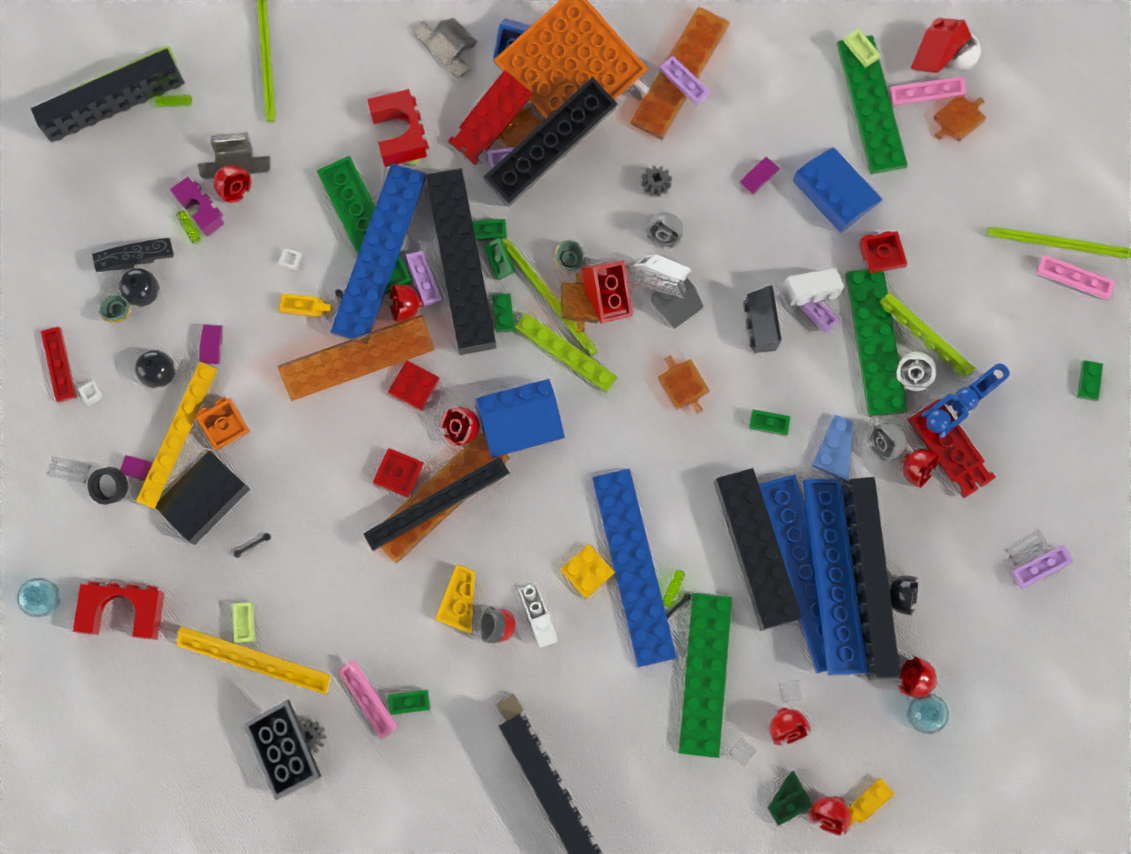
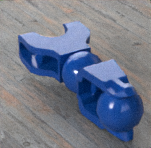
M998 363L968 387L959 389L955 395L948 394L933 407L924 411L921 417L926 418L927 428L933 433H939V438H944L953 428L968 417V411L975 409L981 399L1009 377V369L1004 364ZM994 371H1002V378L998 379L994 375ZM944 404L952 405L953 410L957 411L956 415L958 418L951 424L949 414L939 409Z

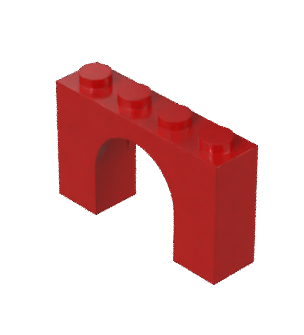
M410 89L367 99L373 124L390 120H403L410 125L403 135L378 142L384 167L427 157L426 150L429 149L427 138L423 139L422 135H425L423 124L418 122L421 120L419 109L415 110L414 108L417 106L415 95L411 96Z
M96 581L80 584L72 632L99 635L102 613L105 606L113 599L126 597L133 603L135 608L132 637L158 640L164 592L159 591V587L146 586V589H139V585L127 584L125 588L119 587L120 584L107 583V586H101L100 582Z

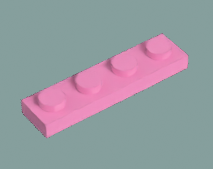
M964 76L890 88L892 106L961 97L967 94Z
M1047 255L1042 256L1036 274L1105 300L1110 298L1115 281Z
M356 661L349 662L338 671L380 739L397 728L396 723Z

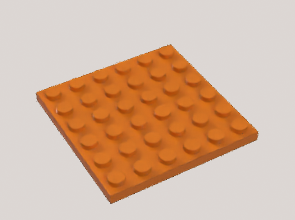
M559 0L494 59V62L502 71L506 70L533 93L529 101L545 119L592 76L616 100L648 71L645 64L588 0Z

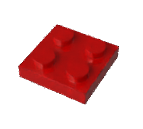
M406 360L391 385L388 394L422 411L437 386L440 377Z
M388 448L373 480V484L409 498L424 462Z

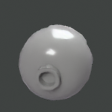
M660 212L650 219L645 232L647 233L648 241L659 248L670 246L669 249L678 246L682 239L683 225L677 216L668 212Z
M882 423L872 427L869 431L868 441L871 440L873 444L870 447L871 451L880 461L890 462L900 457L905 451L907 445L906 436L896 424Z

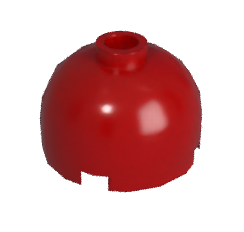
M226 165L218 170L214 176V190L221 199L228 203H235L244 198L242 195L245 191L249 192L252 178L243 168L237 165Z
M392 285L390 299H393V305H390L393 320L405 322L413 319L417 315L418 309L422 306L421 297H418L417 292L408 285Z
M455 407L449 409L444 413L441 420V429L444 428L445 433L443 436L449 444L454 446L470 443L479 433L478 417L468 408Z
M918 449L911 454L908 453L902 461L904 464L903 475L909 483L915 487L922 488L931 478L929 474L932 469L936 470L940 457L927 449Z
M913 656L912 660L907 659L901 667V676L898 677V679H902L901 685H898L901 693L913 698L926 697L936 687V670L930 662Z
M788 708L778 710L769 726L770 735L775 745H782L781 741L786 740L787 744L794 743L808 735L807 730L812 731L807 718L802 712Z
M822 797L813 804L809 812L810 820L813 823L815 820L822 825L819 828L840 836L842 832H844V835L847 834L852 817L851 811L841 797Z

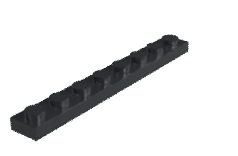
M498 457L366 531L363 535L372 551H375L510 475V472L501 457Z

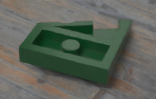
M791 771L767 808L776 825L780 826L812 808L813 804L795 772Z

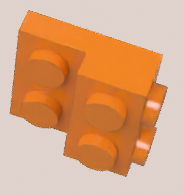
M224 396L215 401L216 406L212 408L206 406L199 410L198 413L200 415L196 416L197 421L215 450L250 432L231 397L226 399Z

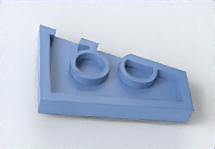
M834 415L812 467L845 482L849 481L852 421L839 415Z

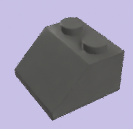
M687 277L681 283L665 284L652 293V303L674 329L704 307L694 285Z

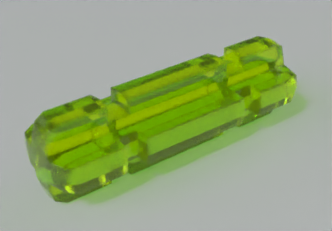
M181 95L166 96V98L164 96L156 97L157 107H165V105L167 107L182 106L183 104L185 106L192 105L191 95H183V97Z
M184 210L177 212L176 216L192 244L200 242L201 237Z
M681 570L675 571L674 579L671 580L666 591L667 595L663 598L662 603L666 607L672 606L673 599L676 598L682 584L681 581L685 577V573Z

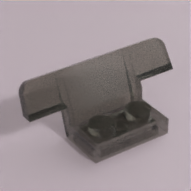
M455 18L440 21L434 30L424 21L419 23L415 29V35L456 77H462L470 70L459 56L463 50L475 47L477 41Z
M248 132L211 136L215 162L197 163L199 175L203 179H213L217 171L226 165H237L246 170L249 175L267 173L271 169L270 156L253 157Z

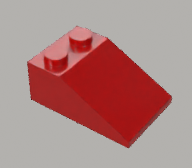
M935 19L925 32L911 69L914 71L939 73L972 38L965 20Z
M624 260L609 261L581 268L585 290L600 324L633 316Z

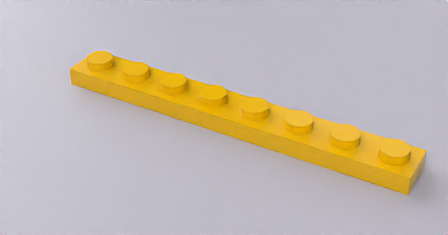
M202 362L198 363L135 502L155 509L218 369Z
M182 626L178 630V647L325 695L329 690L331 675Z

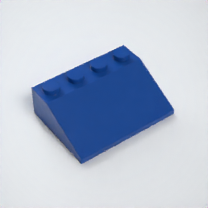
M834 147L807 162L796 171L792 180L841 233L883 200Z
M550 379L478 397L475 400V409L491 458L565 438Z

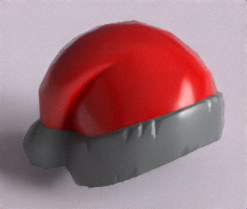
M492 606L486 609L481 620L482 641L492 644L506 641L514 634L516 622L514 616L508 610H496Z

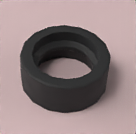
M106 467L95 470L90 475L87 489L95 502L108 505L119 502L125 497L128 491V482L121 470L115 467ZM103 475H110L115 481L116 492L112 497L105 496L100 489V479Z

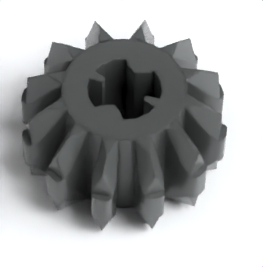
M655 165L652 166V170L647 168L641 177V186L644 187V192L650 191V196L656 193L658 197L661 196V192L666 194L667 189H670L672 185L670 183L672 176L668 175L669 171H663L662 165L659 169H656Z
M307 720L306 725L304 722H300L299 724L304 735H308L307 732L313 735V740L310 739V743H308L310 750L312 749L315 753L319 752L317 745L320 747L325 745L320 742V739L327 738L326 735H320L325 728L317 729L319 726L317 721L313 726L312 720Z

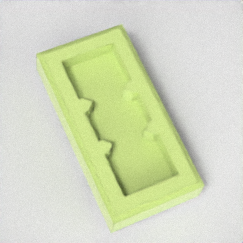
M860 29L855 30L843 40L865 68L881 56Z
M253 602L232 604L234 643L255 642Z

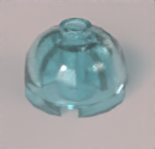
M45 578L30 579L20 587L17 593L18 606L25 614L31 617L48 616L56 610L60 603L59 589L54 582Z
M928 694L926 697L913 698L910 701L907 718L915 730L925 734L939 732L946 726L949 720V710L942 698L935 694Z

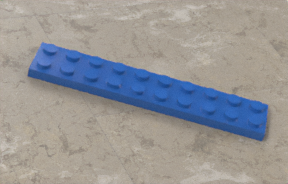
M391 164L331 328V334L368 344L425 184L426 173Z
M630 468L594 476L592 480L637 666L639 668L676 659L677 656Z
M794 474L760 483L759 487L802 616L799 621L815 673L818 674L827 671L807 510L796 475Z
M841 479L803 480L828 676L867 674Z

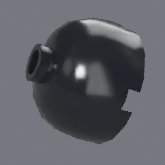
M134 268L122 276L119 290L130 305L144 307L151 304L157 297L159 284L149 271L142 268Z
M149 350L138 357L135 363V372L138 379L145 386L150 388L164 387L172 381L175 375L174 362L162 351Z
M900 576L893 580L891 586H889L892 609L897 613L913 616L915 609H911V606L916 604L918 582L916 581L918 577Z

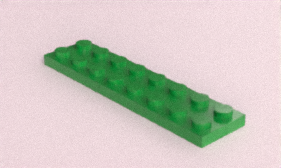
M873 35L865 36L877 50ZM843 40L838 41L837 47L870 174L906 168L908 164L880 60H876L865 68Z
M349 155L316 171L358 255L375 210V205ZM400 255L385 295L390 293L392 285H408L412 283V279Z
M868 269L847 271L845 275L868 417L907 413L904 386L897 379L896 373L899 356L892 315L885 311L882 304L879 303L888 294L885 273L882 271L870 274Z
M692 594L678 754L719 758L732 597Z

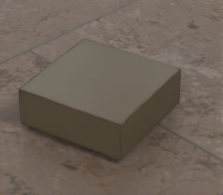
M514 694L496 704L506 721L524 711Z

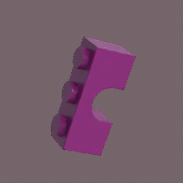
M186 177L172 187L170 191L185 210L192 205L200 206L198 212L192 218L204 234L209 236L225 224L221 218L224 215L218 207H212L211 203L213 202L207 194L203 195L200 192L202 188L197 181L194 180L192 182L189 177Z

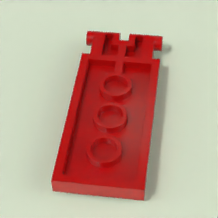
M504 70L459 126L460 132L455 138L450 137L448 143L459 152L467 148L463 155L474 165H477L480 161L478 158L484 149L488 151L532 97L533 93Z
M938 399L910 417L907 421L927 449L940 457L939 466L952 483L956 482L962 490L960 495L965 499L978 490L975 482L980 487H983L994 480L996 476L993 472L989 473L982 463L985 460L959 425L953 428L944 438H939V433H933L927 428L926 418L921 417L922 413L941 400ZM945 405L939 408L949 414L951 418L950 424L955 421Z

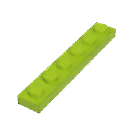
M890 292L880 300L879 303L882 304L885 311L892 313L900 324L905 325L911 330L913 336L925 342V346L935 351L943 362L952 366L956 374L966 377L975 370L973 365Z
M525 313L515 326V330L605 393L616 381L617 376L528 313Z

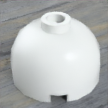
M971 34L972 38L948 62L950 67L957 70L973 67L981 54V46L976 35Z
M910 352L898 364L897 379L909 390H924L934 382L936 376L935 363L926 353Z

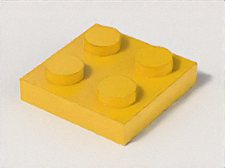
M590 544L560 569L563 575L585 599L615 574Z

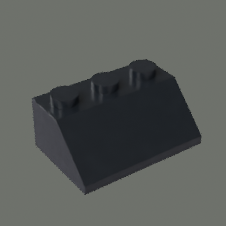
M773 285L747 294L745 301H743V310L747 312L748 316L746 328L750 330L751 334L749 346L753 348L754 353L776 351L782 340Z

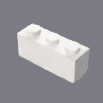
M836 268L790 276L781 285L789 306H801L812 301L816 303L828 298L830 300L835 299L845 287Z

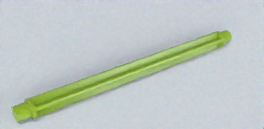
M257 0L265 116L268 123L275 122L276 112L267 0Z
M988 227L987 235L994 236V238L1060 247L1125 259L1131 258V249L1128 247L1001 227Z
M508 238L504 239L503 242L508 254L582 344L585 351H588L591 356L596 355L598 350L595 344L586 336L515 248V245Z

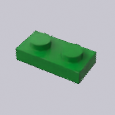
M506 219L472 221L476 241L507 238Z
M497 238L484 246L496 279L501 280L515 272L501 238Z
M511 293L492 295L496 333L515 331Z
M1082 361L1077 398L1091 401L1099 400L1102 363Z
M753 409L749 429L787 436L791 416Z
M429 690L389 694L390 715L429 711Z

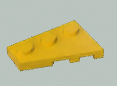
M456 564L435 617L436 621L472 634L475 571Z

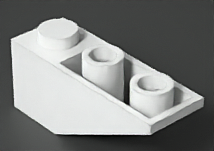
M657 254L645 255L633 266L644 285L681 283L686 279V275L691 272L690 268Z
M537 583L518 589L539 648L558 642L554 626Z

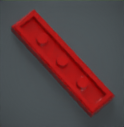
M58 326L40 331L56 402L60 403L77 398L62 329Z

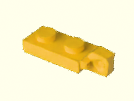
M281 294L279 313L308 317H321L322 314L332 315V305L325 304L324 300L318 297Z
M882 778L877 779L850 804L849 810L852 817L850 827L857 821L859 823L866 821L895 794Z

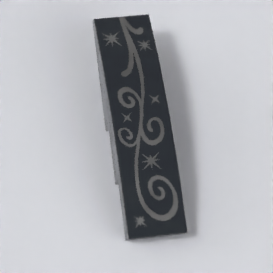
M170 238L127 244L92 254L95 272L134 268V265L154 263L155 259L173 258L174 256Z

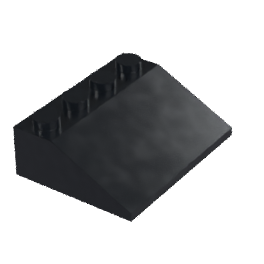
M209 450L157 502L155 508L188 542L196 545L250 488Z
M289 699L244 724L275 800L290 795L321 777Z

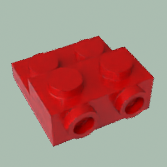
M885 231L878 235L868 234L861 237L859 247L863 261L866 260L870 274L905 268L907 266L898 231Z

